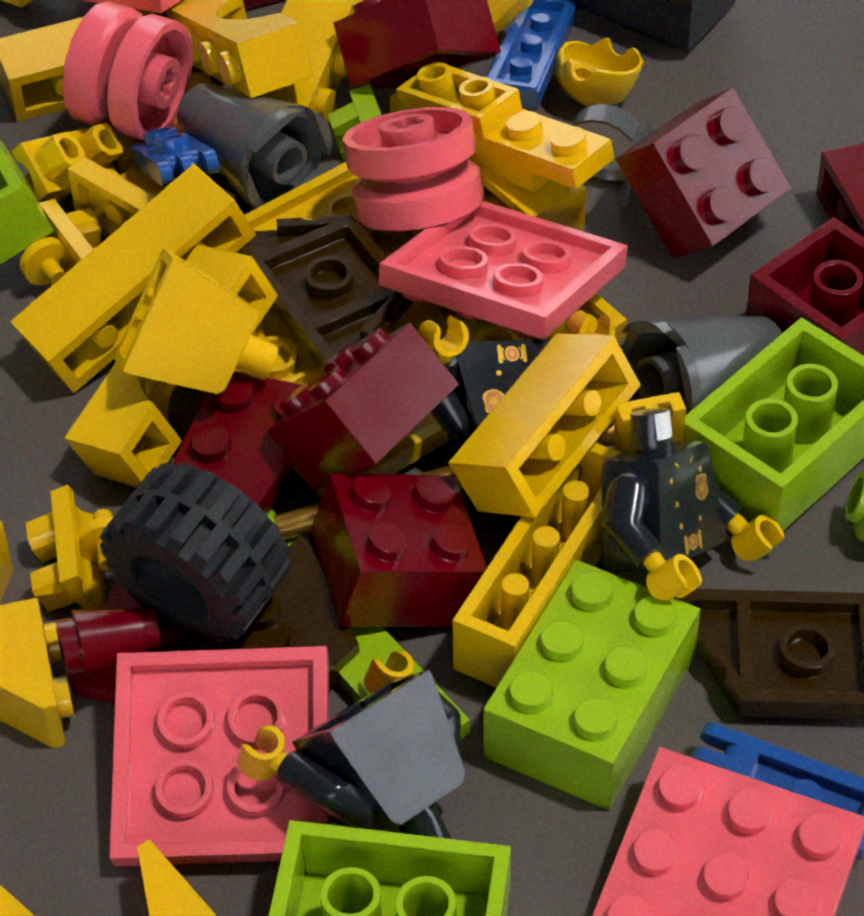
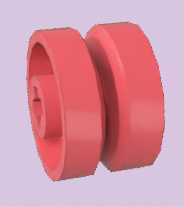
M109 1L94 5L82 18L72 36L64 63L62 81L64 105L71 118L92 126L108 123L111 127H114L116 132L144 141L143 134L145 132L172 127L177 119L179 103L188 92L192 74V38L186 25L177 20L155 14L143 16L142 13L133 8Z
M423 107L400 110L363 121L345 132L342 143L347 169L354 176L360 177L354 183L351 192L356 219L362 226L383 231L424 229L452 222L472 213L482 205L484 190L480 167L473 161L468 160L474 154L476 140L472 117L466 111L450 107Z

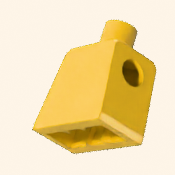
M163 248L113 358L122 371L131 375L214 394H222L226 390L235 369L260 380H265L275 364L278 346L251 334L259 312L254 307L173 252Z

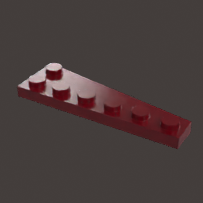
M234 371L226 390L222 394L206 393L172 464L176 466L179 463L187 464L202 471L204 469L217 475L222 480L241 490L263 511L268 513L280 495L278 486L292 467L293 462L267 430L285 415L279 407L281 402L301 387L302 384L268 377L265 380H260L246 373ZM116 580L102 610L145 609ZM157 618L161 648L148 650V652L176 651L186 633L171 627ZM116 665L87 678L84 677L83 672L71 674L68 681L75 695L115 704Z

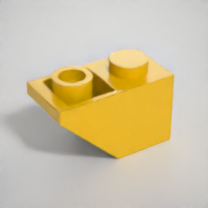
M38 597L0 605V721L51 748L66 746L62 718L74 716L75 714L67 675L54 677L52 664L62 662L55 622L44 624Z

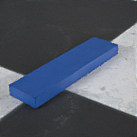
M533 0L526 10L519 12L515 16L500 47L501 53L496 55L486 77L519 89L522 108L538 109L554 72L556 54L564 42L567 41L575 23L577 2H574V0Z

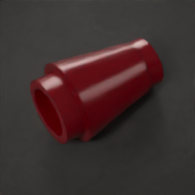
M153 607L139 610V608L71 610V618L55 621L66 675L83 672L84 677L87 678L117 665V653L148 652V650L161 648L160 631Z

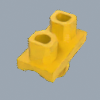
M108 123L22 142L11 152L16 161L23 164L29 173H27L25 178L30 188L34 190L37 200L47 201L55 199L57 201L72 193L67 168L84 156L106 169L116 171L112 161L123 153V147L112 127Z
M55 199L39 203L54 232L33 242L21 256L19 264L21 272L31 284L41 286L51 283L53 285L80 260L96 248L95 246L101 244L102 228L99 219L90 207L66 214Z
M65 485L50 491L52 512L26 522L27 540L33 553L42 563L57 557V562L30 573L32 592L49 612L76 602L84 610H102L107 601L104 571L110 570L106 565L107 560L101 553L100 544L102 540L100 536L103 529L113 518V514L108 509L97 510L94 514L80 510L75 506L74 491L69 485Z

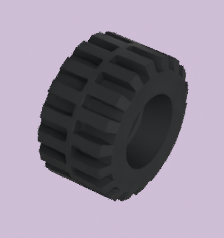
M163 463L158 468L153 467L103 529L100 536L102 540L100 549L102 555L107 560L106 565L120 585L134 600L145 609L153 607L156 617L171 627L210 642L221 643L223 640L232 642L237 640L240 635L243 636L286 577L291 565V561L288 558L290 552L287 543L280 537V530L264 513L265 511L241 490L222 480L217 475L179 463L177 466L172 463Z

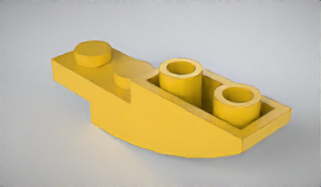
M434 61L422 67L415 76L396 89L398 99L408 109L450 107L466 111L472 117L476 140L474 154L469 159L499 177L532 192L538 191L550 180L577 189L614 159L610 138L539 115L536 112L522 109L519 89L493 81L487 77H481L460 70L445 63Z

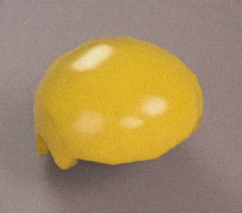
M604 38L592 45L581 41L564 42L556 54L553 74L557 84L564 93L584 106L596 104L614 106L621 103L633 89L644 62L640 52L634 47L628 49L623 55L617 54L613 50L609 38Z

